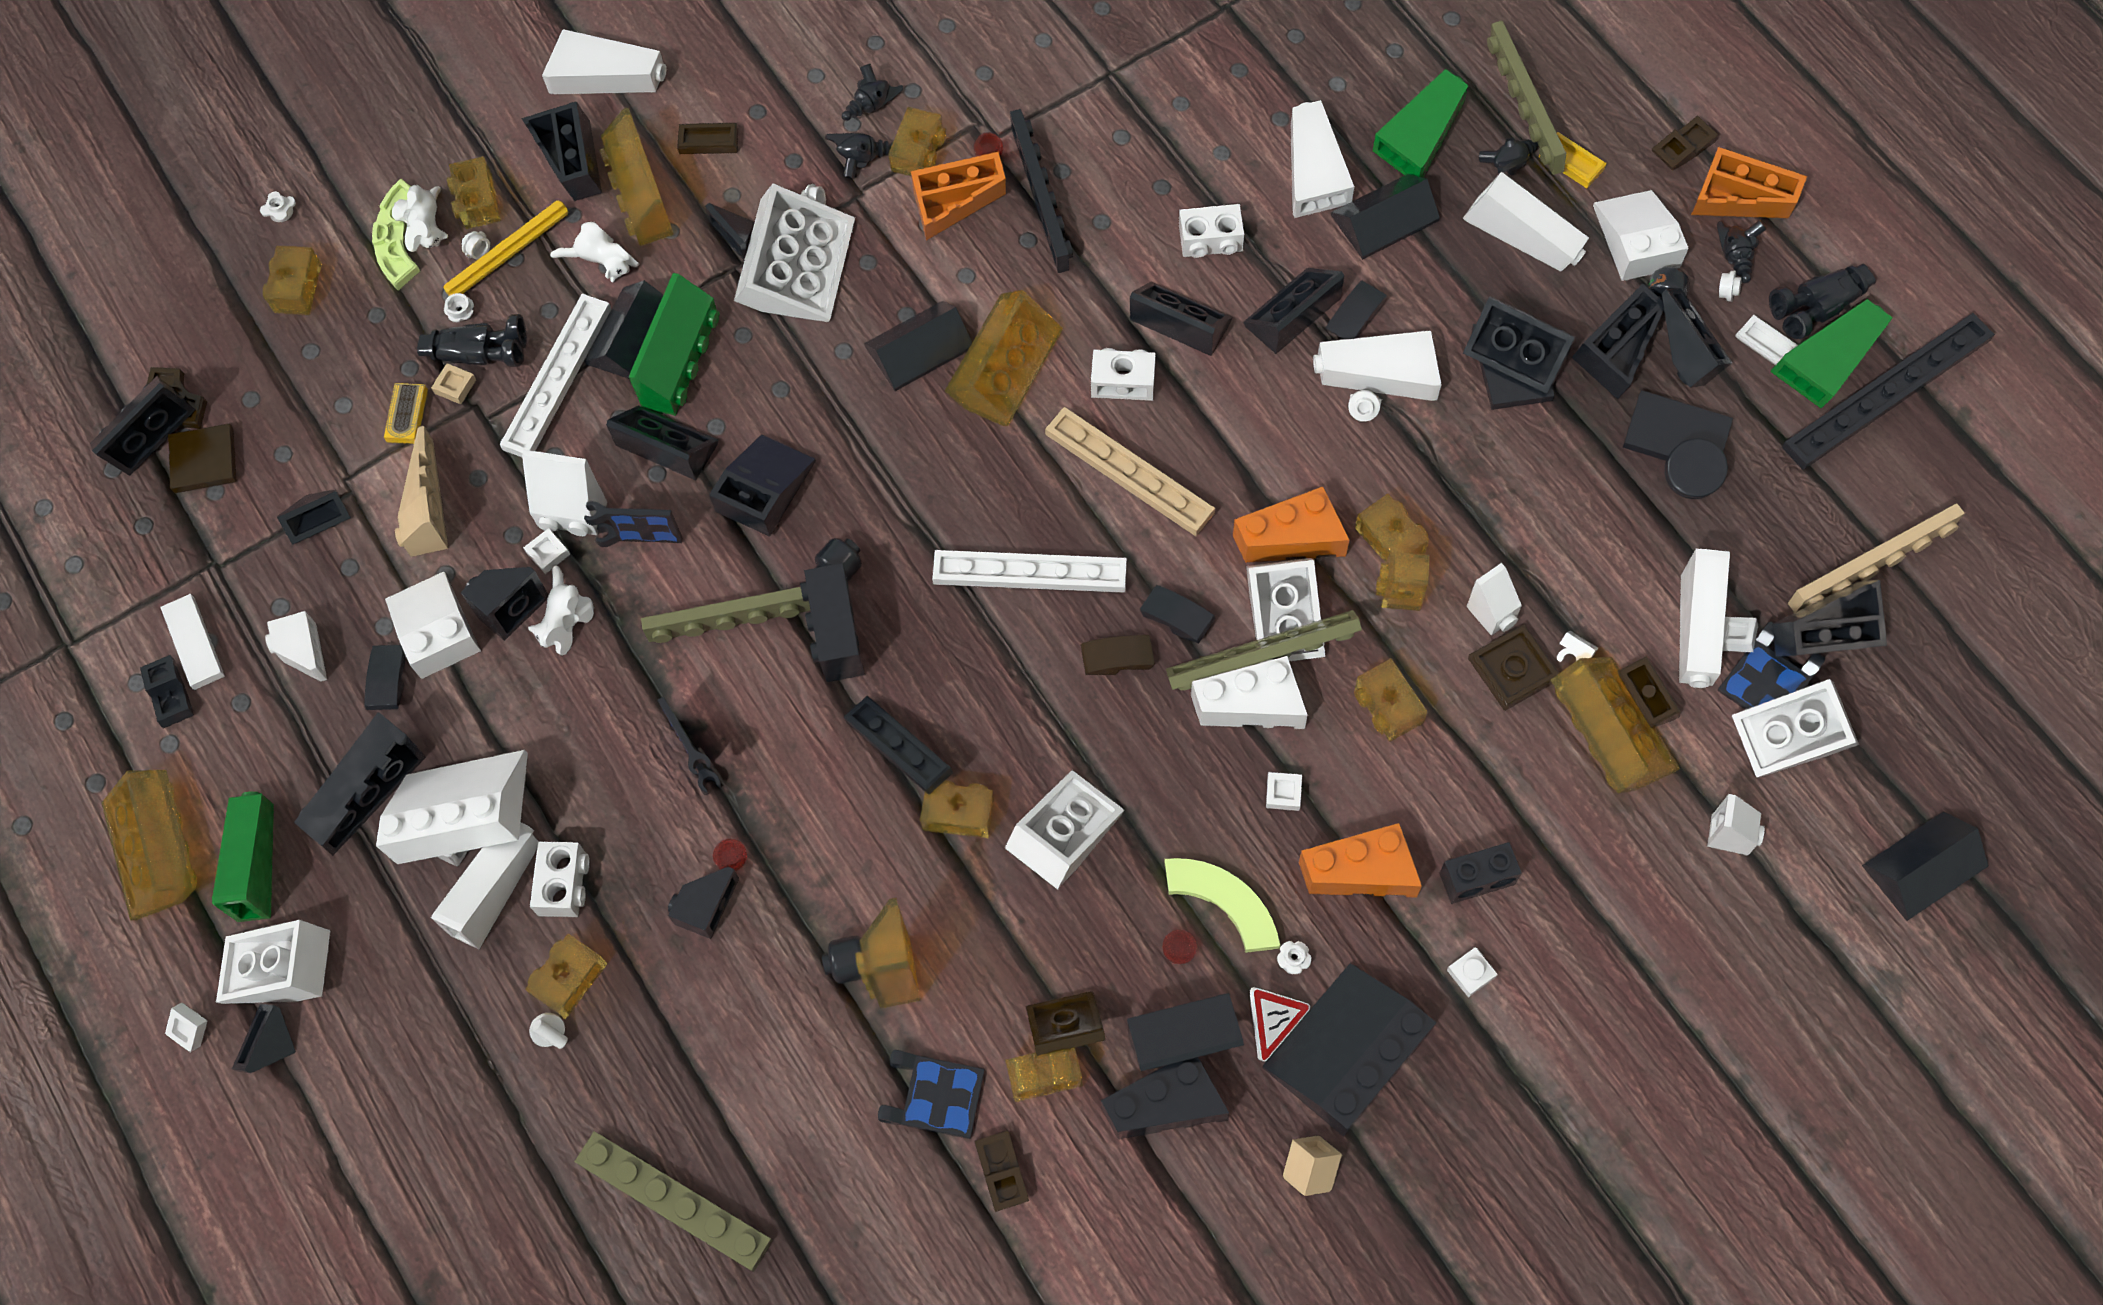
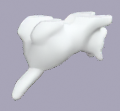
M413 185L407 192L408 200L399 199L393 206L392 217L395 221L407 223L405 246L408 251L415 252L419 244L426 248L439 246L442 239L448 238L447 233L437 228L435 221L436 199L441 192L439 186L429 191L422 189L419 185Z
M587 222L581 225V232L576 237L572 248H558L552 251L550 255L552 258L580 257L587 261L600 263L607 270L605 277L607 279L611 278L612 283L616 278L630 271L628 265L633 267L639 266V263L620 245L613 243L614 240L595 222Z
M555 565L552 568L553 589H551L547 598L544 619L537 625L529 626L528 629L534 633L535 638L542 647L547 648L555 645L556 652L562 656L571 648L573 626L577 622L588 623L594 615V606L590 598L579 595L577 587L564 584L563 573L559 566Z

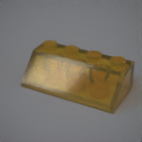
M629 108L622 109L601 135L605 148L599 150L605 167L609 165L612 167L613 171L607 173L613 190L620 189L621 194L616 195V199L621 212H628L629 218L624 219L629 235H636L639 245L642 246L674 234Z
M1024 290L1000 294L946 387L945 392L965 410L1002 426H1008L1063 328Z
M1612 657L1580 658L1552 678L1551 682L1556 688L1555 694L1557 698L1566 705L1572 715L1573 725L1587 740L1589 752L1600 762L1606 772L1605 778L1608 784L1617 793L1633 792L1679 770V766L1656 728H1650L1617 674V671L1620 669Z
M166 770L127 771L101 802L130 921L138 920L181 904L196 889L197 876L191 868L188 857L189 845L183 837L181 814L176 810L173 798L174 787L169 782Z
M892 898L888 900L860 939L862 952L855 953L858 972L862 976L866 990L869 991L870 999H876L880 1009L921 1001L910 935L897 898Z

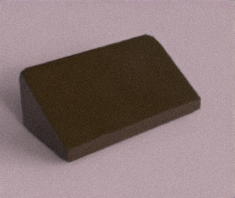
M1647 656L1617 671V674L1650 728L1680 718V709Z

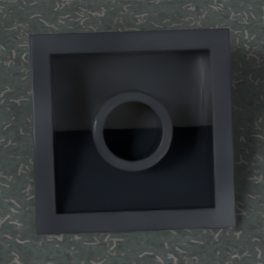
M531 567L484 570L478 576L470 579L465 589L461 592L478 619L503 641L522 625L549 596L538 575Z

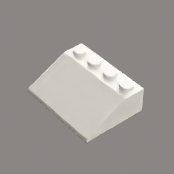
M772 183L760 200L734 301L761 312L829 322L855 217Z
M525 750L407 774L380 816L376 847L395 863L402 864L518 841L528 753Z

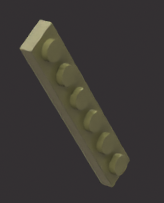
M1503 21L1492 23L1491 37L1487 38L1489 51L1492 55H1496L1501 76H1506L1508 80L1509 93L1512 98L1516 97L1518 101L1521 119L1527 120L1529 124V134L1532 142H1537L1540 147L1539 154L1543 165L1548 164L1552 175L1562 173L1565 169L1566 160L1564 147Z
M801 587L644 617L641 618L643 632L649 642L664 643L670 641L673 637L683 635L695 637L703 634L704 631L714 629L730 630L736 625L744 623L761 624L770 618L780 616L791 618L797 616L800 612L811 610L809 601H803Z
M1351 610L1167 668L1166 672L1172 690L1177 688L1179 690H1188L1192 688L1193 681L1259 664L1272 658L1273 660L1285 656L1289 658L1292 655L1291 652L1301 649L1305 651L1315 650L1322 647L1323 642L1336 639V641L1352 638L1355 632L1361 631L1362 628L1358 616Z
M595 1131L574 1161L579 1166L752 1272L755 1271L773 1241L771 1238Z

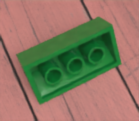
M673 273L629 375V379L642 407L676 416L679 407L683 406L686 402L687 387L690 380H694L697 375L699 358L701 354L706 353L709 345V334L712 328L715 329L718 325L720 316L713 297L677 273Z

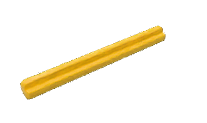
M555 201L447 282L443 287L448 296L455 293H465L567 216L569 213L567 207L561 201Z

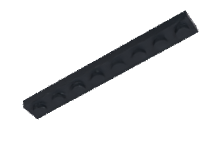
M1974 313L1970 314L1785 441L1782 449L1802 470L1806 469L1990 342L1995 334Z

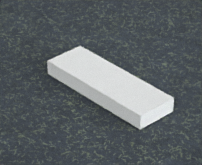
M189 594L160 607L189 685L196 690L225 677L195 598Z

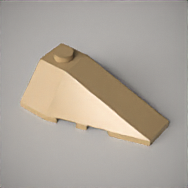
M425 426L418 427L398 513L399 528L395 529L398 545L400 547L404 546L411 557L448 549L434 443Z

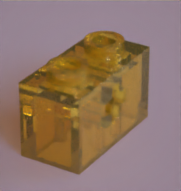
M907 107L889 152L892 172L911 176V171L935 166L936 150L938 145H943L946 137V128H943L940 114Z
M276 246L274 257L269 262L270 274L268 282L263 286V297L274 313L310 315L322 265L312 247Z
M1386 494L1358 514L1355 529L1395 574L1425 554L1429 542L1426 530L1420 524H1415L1407 515L1403 504L1398 500L1394 501L1389 494Z
M1389 552L1387 563H1381L1380 576L1377 578L1376 596H1382L1381 608L1420 611L1428 586L1429 555Z
M1392 658L1357 677L1354 695L1358 703L1363 708H1368L1373 716L1372 722L1374 727L1381 735L1385 734L1390 742L1424 723L1427 710Z
M945 780L930 795L926 792L924 793L920 818L923 831L989 838L994 807L993 790H989L988 787L981 784H969L968 787L955 786V783ZM957 803L963 804V806H960L959 811H953V808L957 807Z
M567 934L563 940L560 939L553 945L549 952V959L542 968L538 967L534 970L528 979L529 985L525 989L533 998L565 1020L607 965L599 954L570 934ZM562 971L565 973H569V975L566 978L561 976L559 977V974Z

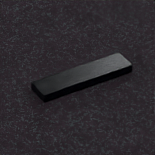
M868 695L844 716L848 725L928 795L953 774L948 764Z

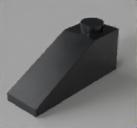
M1666 289L1662 292L1672 362L1678 370L1677 375L1690 388L1705 386L1730 366L1732 361L1682 289Z

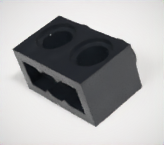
M1507 842L1444 862L1439 874L1450 903L1454 904L1514 886L1522 872L1511 844Z

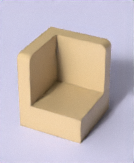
M1321 1136L1293 1139L1283 1178L1304 1196L1330 1192L1342 1154Z

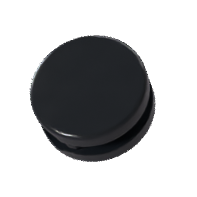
M1700 438L1689 439L1676 446L1668 455L1664 466L1665 479L1669 487L1677 495L1687 499H1702L1713 494L1722 486L1728 473L1727 459L1721 448L1709 440Z

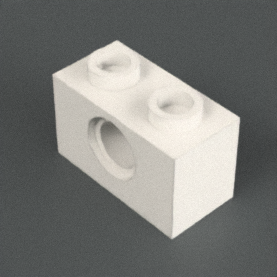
M1112 348L1093 350L1091 398L1153 401L1155 353L1145 350H1134L1132 352L1117 351ZM1124 370V371H1128V372H1130V373L1123 375V374H1119V373H1117V372Z

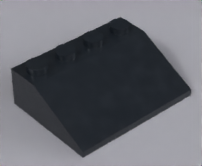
M1350 963L1264 1063L1262 1068L1344 1137L1431 1033L1437 1022L1410 1000Z

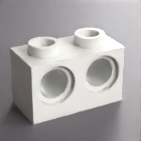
M1240 204L1182 209L1179 211V231L1183 257L1192 256L1198 258L1220 253L1230 255L1243 251L1244 230Z
M538 842L530 908L538 916L578 917L579 907H583L585 903V887L582 886L583 874H587L589 870V855L586 854L579 843ZM570 858V863L567 867L557 869V864L561 859ZM566 890V895L561 901L553 902V896L556 892Z

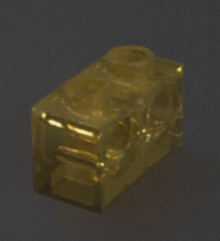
M485 157L449 164L451 177H447V183L450 193L452 195L455 194V201H451L455 218H461L466 229L501 221L493 177Z
M1075 1047L1039 1056L1036 1053L1005 1060L1015 1102L1083 1086Z

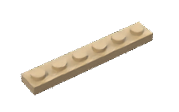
M1064 407L1046 427L1045 434L1194 536L1198 535L1215 514L1213 506Z
M1956 503L1798 589L1788 602V605L1796 613L1833 593L1851 586L1858 579H1861L1862 582L1869 580L1879 572L1878 568L1886 564L1888 567H1892L1901 562L1906 557L1905 554L1911 550L1918 553L1932 543L1933 538L1940 536L1943 539L1954 533L1959 528L1957 523L1965 514L1964 511Z

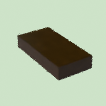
M737 123L679 124L678 152L679 154L737 153L738 125Z

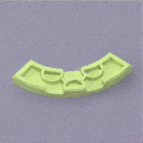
M402 179L389 190L379 206L380 212L376 222L373 223L372 243L377 262L386 278L398 291L420 272L418 266L411 260L406 250L405 231L407 223L395 221L392 217V209L395 202L399 199L408 200L407 192L411 186Z
M1181 858L1165 859L1169 895L1194 896L1208 902L1211 901L1228 914V917L1239 931L1245 953L1280 949L1278 933L1267 908L1243 881L1230 872L1206 862Z

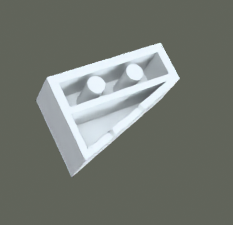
M1287 656L1192 682L1191 697L1200 725L1231 727L1263 725V728L1293 726L1294 729H1305L1308 715Z

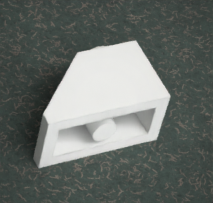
M1502 563L1476 580L1467 604V608L1491 636L1500 629L1505 632L1513 627L1518 621L1517 616L1522 606L1507 569Z
M306 611L267 622L269 634L265 638L271 653H276L284 663L319 681L327 680L317 625Z
M1728 794L1712 814L1707 847L1749 855L1763 841L1765 828L1760 825L1761 813L1736 795Z

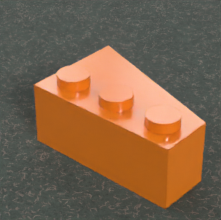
M1718 147L1691 215L1789 218L1798 202L1807 176Z
M999 152L911 171L912 187L926 240L1006 194V178Z
M1324 487L1234 519L1233 538L1245 563L1286 560V557L1302 556L1312 559L1318 555L1336 554V557H1345L1347 554L1350 540Z
M1399 823L1301 851L1299 865L1309 894H1374V896L1384 897L1385 895H1406V897L1417 898L1422 887Z

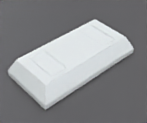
M1755 315L1735 335L1739 341L1774 365L1786 353L1798 346Z

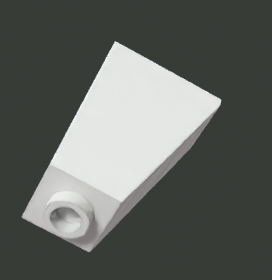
M563 29L542 77L548 92L551 94L656 92L660 81L662 82L665 79L667 68L663 63L660 51Z
M1321 100L1312 103L1305 102L1293 107L1291 117V163L1294 218L1341 207L1352 202L1354 185Z
M1503 172L1477 197L1463 217L1468 223L1559 271L1564 270L1570 263L1575 266L1586 252L1582 248L1589 239V237Z
M1431 331L1320 342L1318 354L1313 356L1315 373H1320L1322 385L1368 390L1375 393L1430 401L1437 400L1439 396L1441 380Z
M1696 548L1681 574L1679 683H1688L1694 688L1713 686L1721 674L1730 559L1729 551Z
M520 822L518 841L483 847L431 918L450 936L480 949L537 850L539 841L533 835L534 830Z

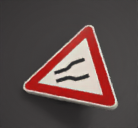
M1253 987L1250 990V1000L1257 1055L1259 1060L1267 1061L1307 1014L1310 1005Z

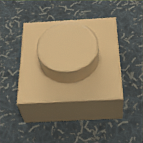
M446 363L431 388L436 395L462 404L476 378L472 373Z

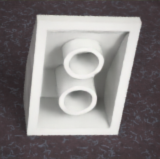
M1652 190L1594 202V210L1622 281L1652 275L1660 268L1675 267L1679 269L1689 248L1679 223Z
M524 450L522 459L529 512L536 525L543 530L549 528L551 532L559 529L569 531L577 536H586L587 534L598 535V525H589L584 520V516H593L597 512L596 510L588 511L586 503L596 501L606 507L607 501L587 460Z
M1306 558L1246 566L1256 640L1321 620L1313 559ZM1324 642L1322 647L1315 650L1305 651L1301 649L1291 652L1292 655L1288 660L1296 661L1325 657Z
M445 572L439 573L385 599L398 639L408 662L421 679L481 651Z
M1831 679L1732 715L1756 778L1859 745L1835 684Z
M1072 770L1016 824L1005 849L1058 889L1082 864L1122 815L1124 809Z
M296 920L226 936L216 1002L221 1004L297 1002L321 997L330 930L302 920Z

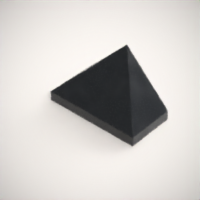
M711 203L705 205L710 224L745 261L755 222Z
M336 489L306 495L277 516L292 545L351 518Z
M266 1004L259 1005L232 1070L253 1073L296 1053L279 1007Z

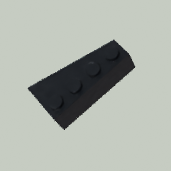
M378 712L308 805L302 809L294 823L334 856L400 786L405 776L411 774L426 758L425 755L404 732Z

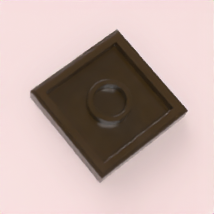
M230 423L168 434L170 489L174 493L236 482L234 429Z
M1525 624L1474 651L1468 657V660L1504 711L1556 683L1561 678V675Z
M1093 991L1026 1006L1037 1056L1106 1040Z

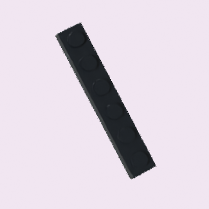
M1021 109L1010 111L1013 137L1057 273L1069 271V258H1073L1071 243L1069 240L1064 241L1062 233H1065L1063 219L1061 215L1056 216L1054 209H1057L1054 192H1048L1046 185L1049 184V178L1046 168H1040L1038 162L1041 160L1038 143L1032 144L1030 138L1034 136L1030 119H1024Z

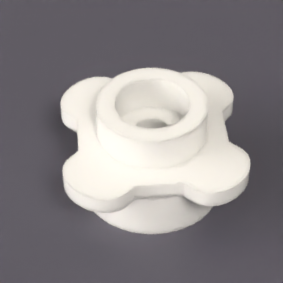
M275 191L268 195V200L260 208V212L264 217L270 216L275 222H284L292 216V207L295 206L296 202L293 197H284Z

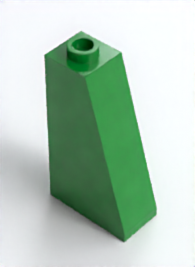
M1445 69L1375 134L1373 152L1403 175L1410 174L1424 178L1464 105L1468 85L1461 77Z
M1867 299L1786 353L1770 372L1816 406L1822 408L1835 396L1893 317L1887 314L1883 308Z
M253 791L244 792L241 796L231 797L228 800L212 896V904L237 922L271 918L274 804L263 794Z

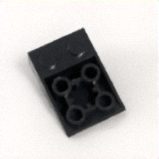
M761 434L724 470L710 492L709 497L715 512L770 537L816 462V459Z

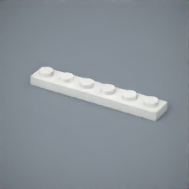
M581 294L500 443L503 451L522 457L524 450L536 451L611 311V306L608 302Z
M935 550L932 580L933 584L1125 592L1126 558Z

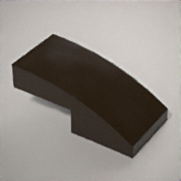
M1697 115L1679 131L1674 129L1652 148V152L1673 171L1695 158L1716 142L1718 134Z
M1150 635L1110 637L1084 642L1080 645L1085 675H1116L1120 670H1150L1155 665Z
M1008 1130L974 1140L995 1212L1028 1202V1195Z

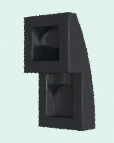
M1361 280L1325 327L1326 330L1342 340L1358 338L1368 321L1371 322L1388 296Z
M1159 585L1154 587L1139 609L1143 617L1169 626L1173 634L1198 644L1216 619L1212 613L1198 604Z
M401 645L372 646L365 685L364 707L366 710H394L399 708L405 686L401 676L407 658Z
M171 655L140 667L145 691L152 698L157 722L163 729L194 716L184 682Z

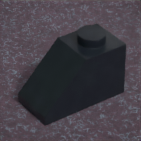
M726 867L684 884L679 894L675 893L672 896L668 905V916L674 925L711 939L739 881L736 871L733 868Z

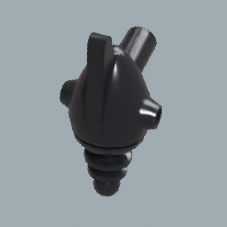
M871 63L861 66L860 70L864 79L858 81V89L854 94V100L849 102L846 111L842 113V119L849 121L851 117L855 119L861 116L863 112L872 113L877 111L903 90V86L892 87L886 80H876Z
M833 133L825 135V139L834 142L837 146V152L846 158L843 176L854 179L856 168H864L868 162L874 160L876 155L878 157H882L883 154L888 156L889 151L891 153L898 151L897 144L891 143L889 145L888 141L883 143L881 139L876 142L872 136L863 133Z
M1508 138L1505 144L1497 151H1480L1479 162L1493 163L1499 174L1506 171L1508 175H1515L1517 170L1527 163L1529 157L1532 156L1539 145L1530 139L1519 141L1514 138Z
M1761 220L1746 230L1738 226L1725 227L1719 221L1717 229L1723 254L1728 263L1734 265L1733 269L1736 271L1737 276L1742 278V283H1749L1751 280L1750 274L1752 273L1751 260L1754 257L1755 248L1759 244L1756 237L1767 229Z

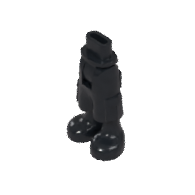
M1865 264L1857 267L1851 265L1845 269L1837 270L1825 276L1813 277L1801 283L1796 294H1793L1787 287L1780 286L1770 292L1769 306L1776 320H1781L1788 316L1782 325L1784 332L1794 339H1802L1811 334L1814 321L1823 323L1843 311L1844 307L1866 294L1868 287L1874 285L1876 279ZM1803 305L1810 307V309L1806 311L1799 310L1791 314L1793 311H1795Z
M511 314L507 318L506 327L503 330L493 331L488 323L441 329L440 332L437 329L432 330L431 334H420L417 353L418 356H430L432 360H443L454 364L464 363L487 366V364L494 360L504 362L508 367H520L524 361L522 348H526L527 344L525 322L521 314Z

